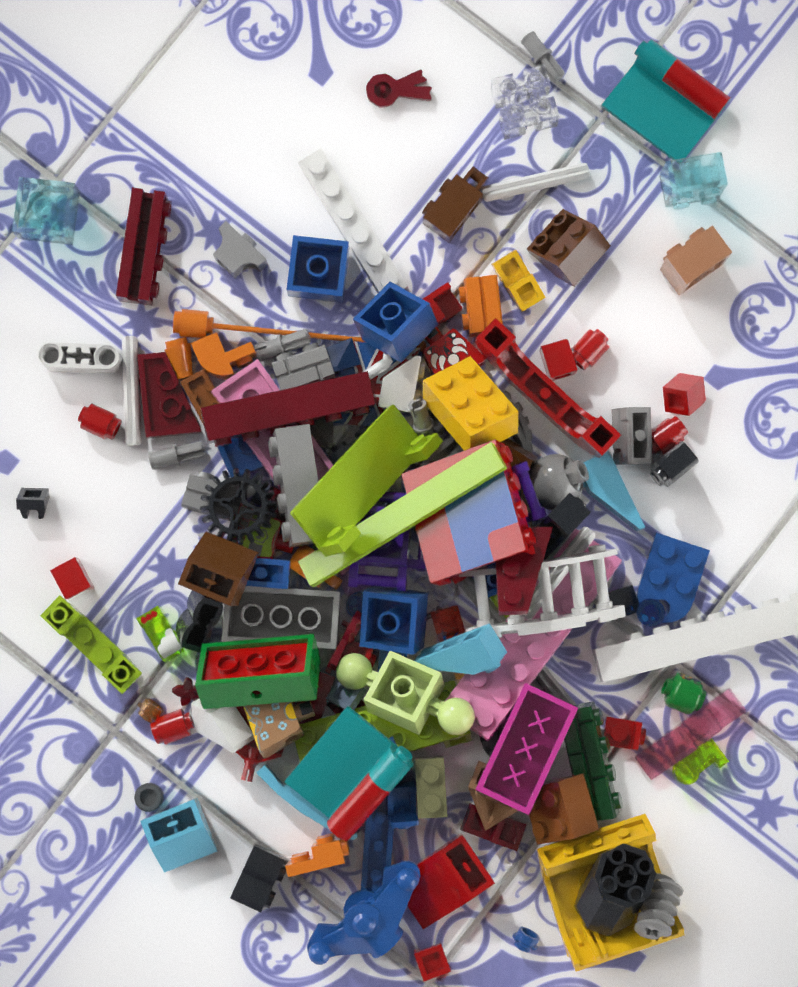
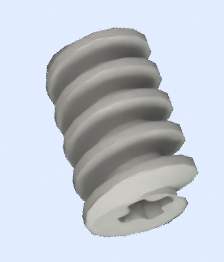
M657 873L650 897L645 899L640 908L641 912L638 913V922L635 923L634 929L641 937L655 940L660 937H668L672 933L670 927L674 925L675 919L673 917L677 915L678 909L676 907L680 905L681 899L679 897L683 895L684 889L669 876Z

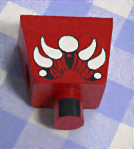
M436 326L425 338L430 346L422 351V356L432 375L470 356L480 367L486 363V357L454 328L443 335Z

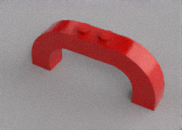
M495 318L475 339L481 353L510 385L564 435L589 454L598 458L602 457L621 437V434L601 415L599 418L590 415L572 400L521 351L516 344V336Z

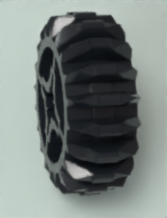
M234 468V477L231 478L225 470L222 472L225 478L224 481L221 482L217 476H214L212 479L217 486L215 488L208 484L205 486V489L211 492V496L201 495V500L209 502L208 506L200 507L201 512H209V515L204 516L202 521L203 523L213 521L208 531L212 533L219 529L218 537L223 538L225 534H228L227 540L233 542L234 536H236L238 544L243 545V536H247L248 540L253 543L255 538L252 533L257 532L260 537H263L265 534L260 527L262 525L269 529L272 527V524L266 521V518H276V513L268 511L269 508L277 507L276 501H268V498L273 497L275 492L273 490L264 492L269 486V482L266 480L259 485L258 482L261 478L259 473H256L251 480L249 479V469H245L243 477H240L239 469ZM240 484L233 497H219L221 492L227 487ZM248 486L254 488L259 493L262 508L248 503ZM242 498V504L248 509H245L243 512L240 510L241 513L235 515L234 508L228 504H233L234 501L237 503L236 500ZM216 506L229 510V528L220 523L216 515ZM247 515L259 516L251 526L237 530L243 517Z

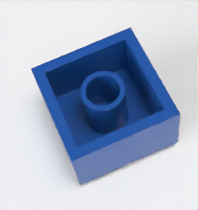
M293 235L286 288L288 297L343 303L350 250L349 241Z
M391 281L353 318L363 341L399 362H402L438 325L430 303Z
M371 586L364 590L360 647L414 655L423 649L425 645L428 592L409 589L397 591V588L381 586Z

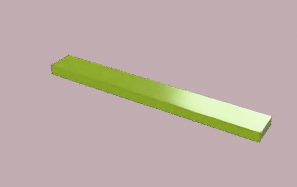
M490 442L356 525L361 534L344 553L325 557L317 549L298 561L311 587L319 585L506 470L507 467L496 446Z

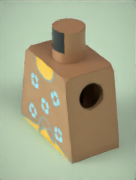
M310 700L294 705L293 702L244 706L258 750L264 759L302 738L304 732L300 722L315 716Z

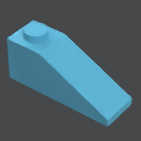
M609 451L605 452L600 458L594 457L583 462L589 473V479L583 482V488L586 489L587 493L638 532L645 528Z
M489 623L424 648L414 661L434 670L475 675L483 671L490 673L499 668L501 665L500 661L507 653V650Z

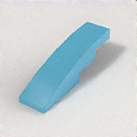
M267 764L256 772L281 798L295 809L329 829L327 826L329 818L289 785H284ZM356 832L351 837V839L354 840L355 838H357L358 833Z

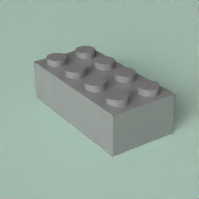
M310 425L275 429L272 437H269L268 447L270 458H276V465L272 469L274 485H280L281 494H278L277 497L279 514L284 513L285 522L281 525L283 542L288 541L289 548L314 544L313 541L290 514L292 509L318 483Z
M246 586L238 606L224 604L221 642L314 634L319 649L336 650L341 593L337 591Z

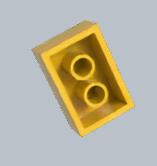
M471 356L423 380V400L426 401L427 407L464 451L492 440L502 442L518 433L519 411Z

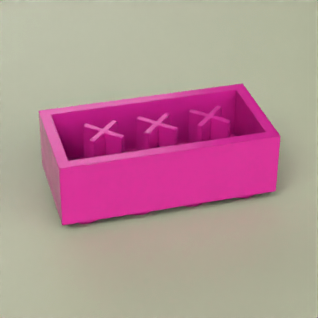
M525 683L475 790L529 815L578 707Z

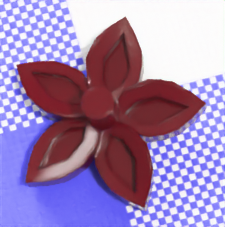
M189 677L185 678L183 685H177L172 688V693L180 697L181 706L188 705L191 699L193 701L199 699L196 687Z

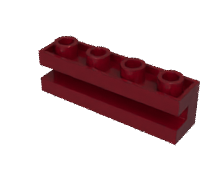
M132 187L116 297L119 302L152 306L153 298H158L160 283L156 282L157 271H162L164 256L160 255L161 244H166L168 229L164 228L165 217H170L172 202L168 201L164 191L154 190V193H147L141 188Z

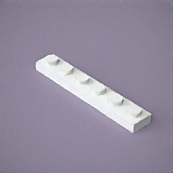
M322 148L298 161L302 172L344 239L349 241V247L378 293L390 281L405 290L408 289L407 283Z

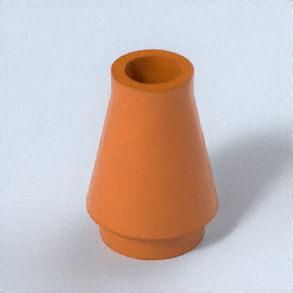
M187 337L165 342L166 349L164 351L176 373L177 379L193 375L191 343H188Z

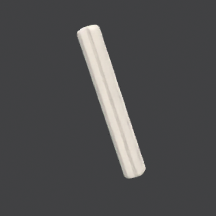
M582 163L482 187L483 199L485 202L588 179L590 176L587 163Z
M125 336L122 338L125 443L128 446H138L141 444L139 368L137 358L138 339L136 336Z
M583 527L560 557L583 553L595 539V533L588 527ZM568 565L550 568L552 592L569 572ZM539 584L535 588L528 614L521 615L526 620L532 619L542 607Z

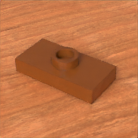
M202 369L180 381L202 421L201 407L219 404L211 393L215 386L205 369Z

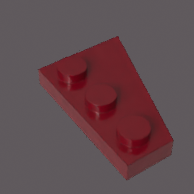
M166 353L138 354L146 439L202 433Z
M530 527L536 538V544L533 545L536 554L531 555L523 552L495 562L498 615L528 614L552 527Z

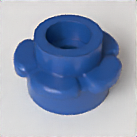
M521 926L517 932L513 933L514 945L519 950L529 953L530 950L538 949L537 943L540 937L533 930Z

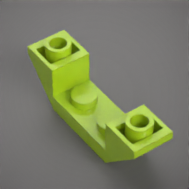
M61 595L40 615L59 635L65 636L102 672L101 675L121 694H124L141 676L142 672L131 659L92 621Z

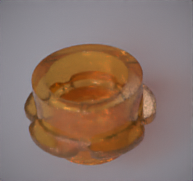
M146 697L142 703L138 702L137 704L140 708L138 714L149 723L153 720L156 721L157 717H160L164 712L163 708L149 697Z

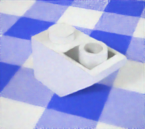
M413 356L383 377L379 407L387 408L390 405H395L398 410L410 412L409 403L420 399L421 391L416 390L417 379H423L426 363L421 362V356Z
M200 699L191 703L195 731L232 753L254 740L253 732L236 707L203 709Z

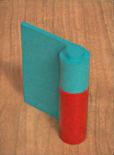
M651 39L648 43L643 40L634 52V55L637 56L634 64L605 99L601 107L681 165L723 111L731 97Z
M347 706L284 782L329 818L327 826L336 837L348 841L413 767V756L409 750L403 746L398 747L352 708Z

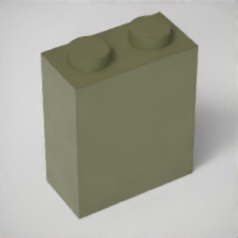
M414 757L418 819L448 817L444 757Z

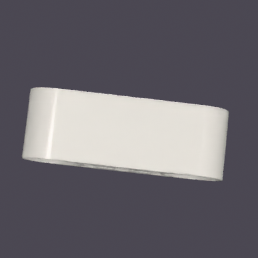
M47 342L38 350L40 363L48 370L54 372L115 373L123 364L121 354L110 344ZM51 351H58V360L54 363H47V354ZM80 352H82L86 357L94 358L95 365L91 359H81L79 364L75 359L67 358V354L70 357H79ZM106 353L115 354V360L110 365L102 364V357Z

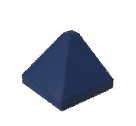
M352 338L326 347L335 374L361 365Z

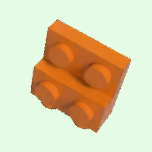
M333 833L318 836L316 842L311 846L313 855L310 856L309 851H305L290 857L291 861H288L285 865L287 876L292 877L344 864L346 856L350 853L348 841L334 837Z

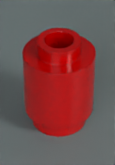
M589 329L571 348L575 363L580 369L585 371L588 367L592 368L610 348L607 344L609 339L599 329L595 331Z
M93 403L89 407L84 406L78 416V422H81L80 429L104 440L107 438L113 440L122 423V420L117 418V414Z
M677 416L665 419L652 429V453L654 455L659 453L663 456L677 443L685 440L684 437L688 434V430Z
M182 708L157 717L155 722L150 723L156 743H164L165 745L191 736V729L195 728L190 712L185 713Z

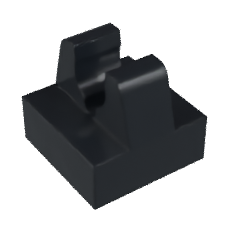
M21 487L16 498V509L20 510L22 518L28 519L29 510H36L38 512V519L44 518L50 499L49 488Z

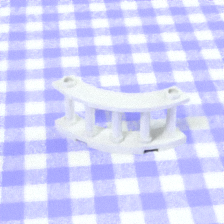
M594 545L588 547V552L544 559L538 576L543 613H540V618L525 620L524 616L510 615L507 618L508 622L494 623V618L490 617L485 575L496 574V565H485L459 574V577L474 576L479 614L477 625L466 628V632L490 623L497 636L501 638L502 634L518 633V636L553 632L586 626V622L594 620L602 623L625 617L624 605L613 606V602L609 601L604 561L605 557L617 555V549H606L605 545ZM593 560L598 602L595 603L596 608L592 609L585 606L580 562ZM568 565L574 608L571 609L572 613L558 615L557 611H554L549 567Z

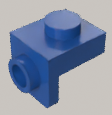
M414 781L399 782L386 797V816L391 828L408 829L411 826L419 825L416 813V785Z

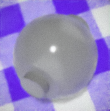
M550 454L540 458L533 464L529 471V477L532 480L540 506L553 510L569 493L574 497H580L583 490V482L589 479V473L586 465L581 460L573 461L565 455Z

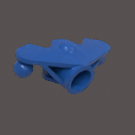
M403 861L383 869L382 887L375 893L368 890H359L350 894L345 900L343 907V920L338 924H317L307 944L308 957L311 962L316 965H323L334 956L368 953L375 959L392 949L404 932L399 924L412 892L419 883V867L411 861Z

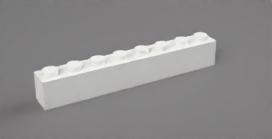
M798 592L789 594L790 600L780 603L778 597L761 601L763 606L761 608L752 610L751 604L734 608L735 614L725 616L724 611L707 615L708 621L697 623L696 618L681 621V628L670 630L669 625L653 628V635L643 637L642 632L626 635L625 642L615 644L614 639L598 642L599 648L593 649L592 652L600 683L798 634Z

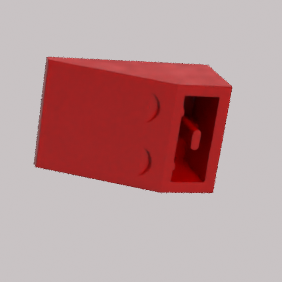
M462 833L416 864L420 869V879L417 887L412 892L407 906L422 929H425L495 884L493 878Z

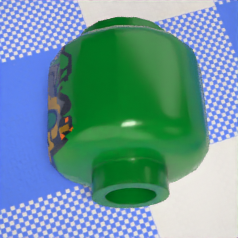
M676 673L671 679L667 678L665 680L661 694H664V702L667 707L684 714H691L694 710L698 711L702 707L706 697V690H703L700 680L683 673Z

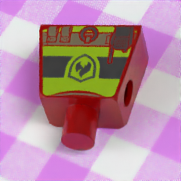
M242 502L237 514L241 513L240 510L243 512L245 509H248ZM247 515L243 517L237 530L251 526L259 516ZM266 518V521L270 522L272 527L271 529L266 528L264 525L260 527L265 534L263 537H260L257 532L252 533L255 542L251 543L247 536H243L244 544L242 546L259 552L257 558L274 559L276 550L290 554L294 550V547L289 548L288 541L283 542L281 534L283 521L277 518ZM234 536L233 542L238 544L237 537Z

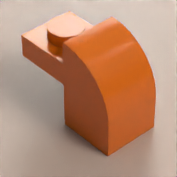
M217 332L191 342L202 368L209 375L218 379L226 380L235 375L232 367L236 365L238 368L248 366L253 363V358L257 357L251 342L225 352Z

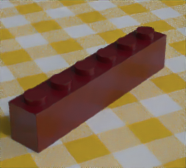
M366 371L201 407L200 412L208 444L214 443L215 447L232 444L231 439L242 437L243 441L259 438V433L270 431L271 435H273L275 429L297 424L298 426L309 424L311 427L315 425V420L324 418L326 423L343 419L342 414L353 412L354 417L370 413L369 408L374 407L375 399L369 374Z

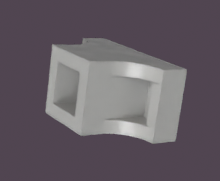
M227 221L218 228L222 236V243L213 253V256L234 278L246 269H256L261 272L268 265L267 259L255 248L257 244L248 234L244 233L241 235Z

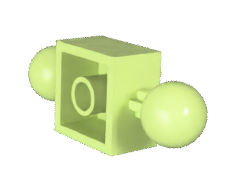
M389 651L379 672L373 671L370 661L358 653L345 655L338 662L336 676L342 686L351 690H358L365 686L369 687L363 700L368 712L418 735L430 714L437 717L441 728L452 735L464 734L473 726L475 712L468 701L462 698H451L445 702L438 699L445 686L441 672L392 651Z

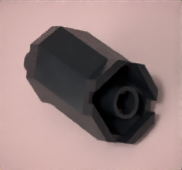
M622 843L599 854L586 880L580 886L574 905L585 929L604 936H611L632 924L645 899L650 897L657 875L654 864L646 851Z

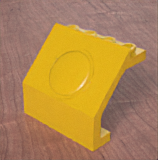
M645 813L599 828V830L581 837L559 841L537 849L543 882L567 957L570 958L576 972L685 936L684 928L676 915L673 917L675 919L674 925L670 927L672 929L670 936L660 937L655 940L641 937L634 929L635 923L638 922V913L630 926L611 936H604L585 929L582 919L574 907L580 886L586 880L599 854L619 844L624 843L646 851L654 864L656 873L661 874L652 842L657 841L656 833Z

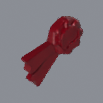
M420 69L398 80L385 73L372 76L366 85V94L371 104L378 108L392 106L398 97L431 101L430 92L432 87L420 86L427 83V79L422 76L423 71Z
M358 610L350 623L345 620L341 623L347 629L325 671L329 674L332 670H336L345 645H349L354 641L361 629L362 613Z

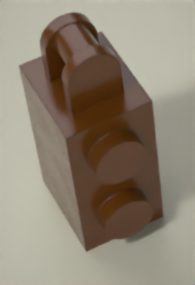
M473 166L464 178L458 174L452 180L448 178L439 189L441 195L435 202L430 200L423 209V224L450 243L482 202L483 193L480 191L487 183L489 177ZM473 179L478 184L474 187L468 181Z

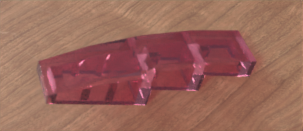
M729 687L702 706L700 710L695 711L638 753L635 759L648 777L653 780L695 751L698 746L722 731L725 726L746 713L747 710Z

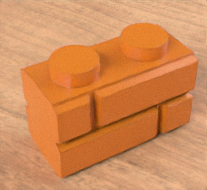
M497 275L465 278L463 286L458 287L460 303H465L467 313L462 314L463 331L468 330L469 337L474 338L495 318L503 324Z

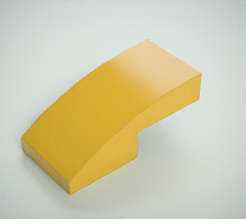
M513 250L491 263L499 279L521 312L546 298L533 274L529 273L517 250Z

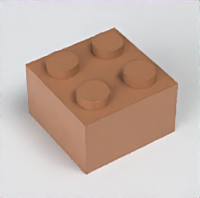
M713 225L706 230L703 227L699 228L689 236L690 239L685 242L684 246L680 243L676 244L666 252L667 255L663 258L664 263L660 271L679 296L724 265L733 253Z

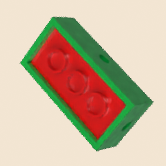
M306 634L202 644L195 682L202 708L212 709L316 700L321 657L315 635Z

